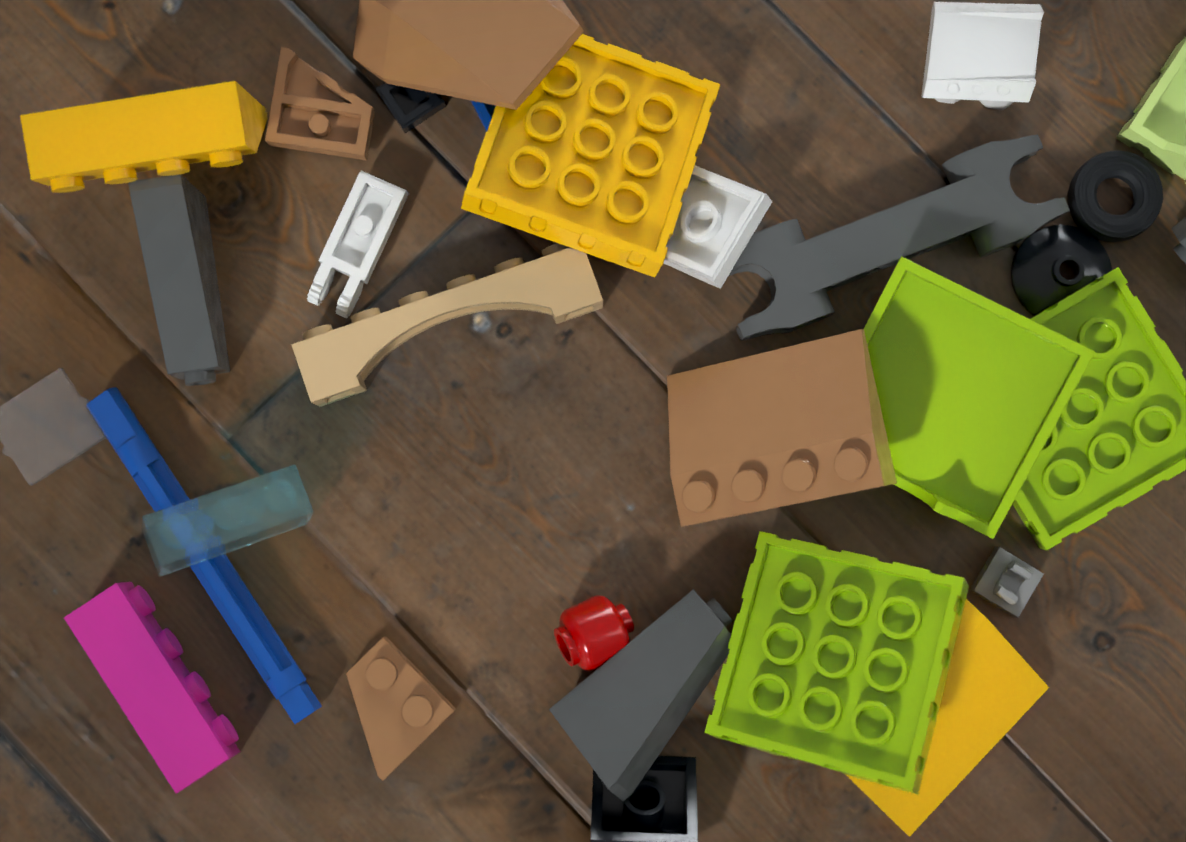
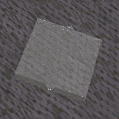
M62 368L57 369L0 406V440L4 445L2 453L5 456H11L29 486L35 485L106 439L103 431L86 407L90 400L80 396Z

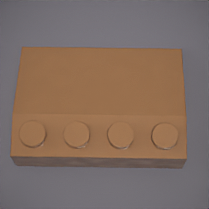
M864 329L667 376L670 471L681 527L897 484Z

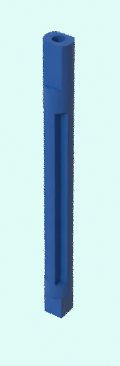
M117 387L109 388L88 402L86 407L275 699L280 701L293 723L300 722L321 708L322 705L307 684L305 675Z

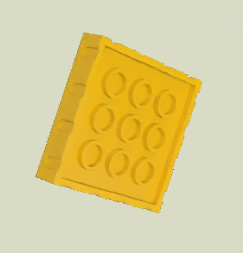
M581 34L517 110L500 106L495 107L489 128L474 165L472 177L469 178L465 189L461 209L655 278L663 265L668 250L666 245L673 234L683 203L681 199L687 190L697 159L695 155L702 144L711 116L709 111L716 100L720 84L705 78L703 80L695 78L686 71L658 61L654 63L641 58L642 55L609 43L605 45L594 41L593 37Z

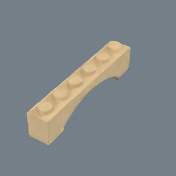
M556 243L543 249V257L526 263H524L523 258L510 259L494 267L495 274L476 280L474 274L461 276L446 284L448 290L428 296L427 291L416 292L399 299L400 307L381 313L379 308H371L350 317L352 323L333 330L332 325L327 324L305 331L302 334L304 340L291 345L311 403L322 407L367 391L364 380L387 355L415 335L457 317L483 311L527 310L553 315L555 323L559 324L602 309L603 298L587 253Z

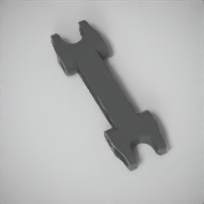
M1030 135L1006 141H991L958 154L942 164L950 185L808 240L805 239L797 219H791L754 233L729 276L741 272L756 273L770 287L771 300L767 309L738 323L736 330L740 340L744 341L771 334L790 333L833 315L835 311L827 291L894 266L898 263L901 256L909 260L971 236L979 257H984L1019 244L1037 229L1065 215L1070 210L1064 197L1033 204L1024 202L1011 189L1009 180L1011 168L1027 161L1030 157L1036 155L1037 151L1043 149L1039 136Z

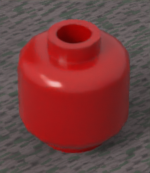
M595 595L565 609L559 618V627L554 629V636L565 661L570 666L578 665L581 669L590 672L598 669L629 643V633L634 631V624L623 604L615 606L607 597Z

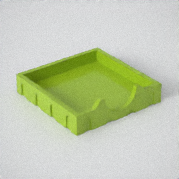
M901 256L864 327L897 484L893 485L919 498L929 505L933 511L955 519L994 539L1096 351Z
M1119 267L1030 318L1096 351L1012 504L1039 549L1046 551L1061 543V539L1069 534L1078 533L1108 515L1107 512L1112 509L1125 506L1154 489L1152 486L1157 483L1168 481L1186 470V379L1182 374L1181 366L1166 342L1157 335L1155 331L1156 326L1138 297L1133 296L1126 285L1128 281Z
M759 531L755 546L757 552L754 563L750 564L741 597L743 599L740 613L736 615L728 649H730L726 664L723 663L714 696L716 702L712 715H709L704 733L773 755L804 761L861 780L918 795L969 589L965 578L950 574L945 576L933 574L930 570L897 562H893V564L881 562L876 557L841 550V552L829 550L827 546L791 538V541L785 540L775 534Z

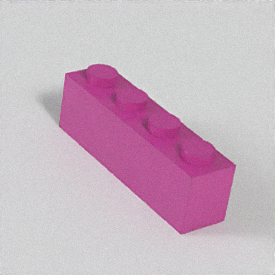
M132 582L115 583L65 616L64 619L177 794L240 753L241 751L235 744L239 737L229 719L223 714L217 716L207 699L211 697V693L203 678L195 671L190 673L179 657L183 654V649L176 636L168 628L162 630L152 615L156 608L145 589L140 585L134 587Z

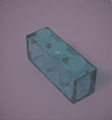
M294 464L142 516V531L158 575L161 577L307 525L314 511L297 467Z

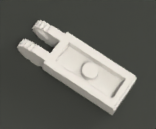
M362 170L359 172L318 260L321 265L307 295L308 302L317 306L322 303L329 292L336 270L349 276L347 284L337 301L336 314L344 318L350 316L361 295L363 284H368L409 195L407 190Z

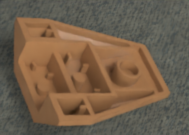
M359 0L353 59L387 84L517 110L581 36L584 30L563 0Z

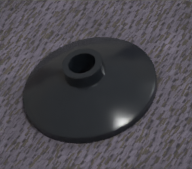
M1052 225L1036 231L1020 245L1012 262L1011 281L1019 302L1029 313L1035 316L1112 271V266L1105 248L1096 238L1075 226ZM1061 263H1068L1074 268L1075 274L1072 280L1061 276L1059 271Z

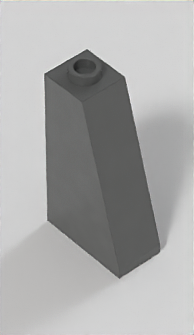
M181 174L129 182V191L167 374L180 380L185 379L186 386L216 382L215 374L230 372L206 196Z
M694 589L549 709L605 786L622 801H625L632 795L729 654L730 649H728L731 634L726 627L733 620L714 598L705 603Z

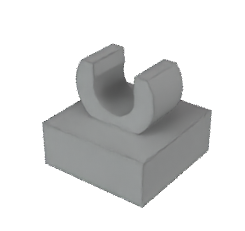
M995 547L970 591L1012 617L1018 618L1044 573L1003 548Z

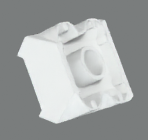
M934 2L931 12L922 98H934L938 102L950 104L960 100H980L985 107L996 110H1003L1013 102L1029 103L1036 84L1035 73L1041 20L1044 14L1041 5Z

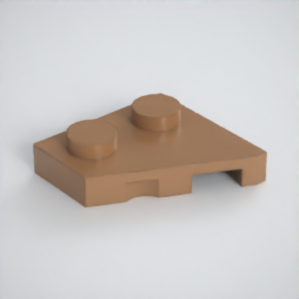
M386 636L382 637L346 673L377 776L382 781L456 710Z

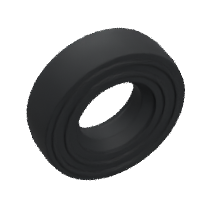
M1108 151L1092 157L1077 170L1068 190V207L1074 222L1088 235L1105 242L1126 241L1146 231L1156 220L1163 203V187L1156 170L1144 158L1128 151ZM1117 178L1129 185L1133 192V204L1127 213L1112 215L1100 207L1097 201V189L1103 180Z

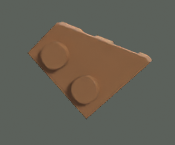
M281 47L265 138L266 143L274 147L367 160L375 116L373 107L355 94L344 90L335 80L322 71L319 72L304 62L289 48Z

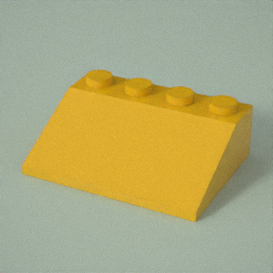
M236 81L20 115L31 180L51 186V191L54 193L82 190L85 188L84 181L104 178L105 184L129 183L137 180L136 172L157 169L159 176L184 174L190 172L189 164L210 161L211 167L239 165L243 163L242 155L257 153L268 119L266 108Z
M966 599L919 794L845 775L910 837L1049 687L994 625Z

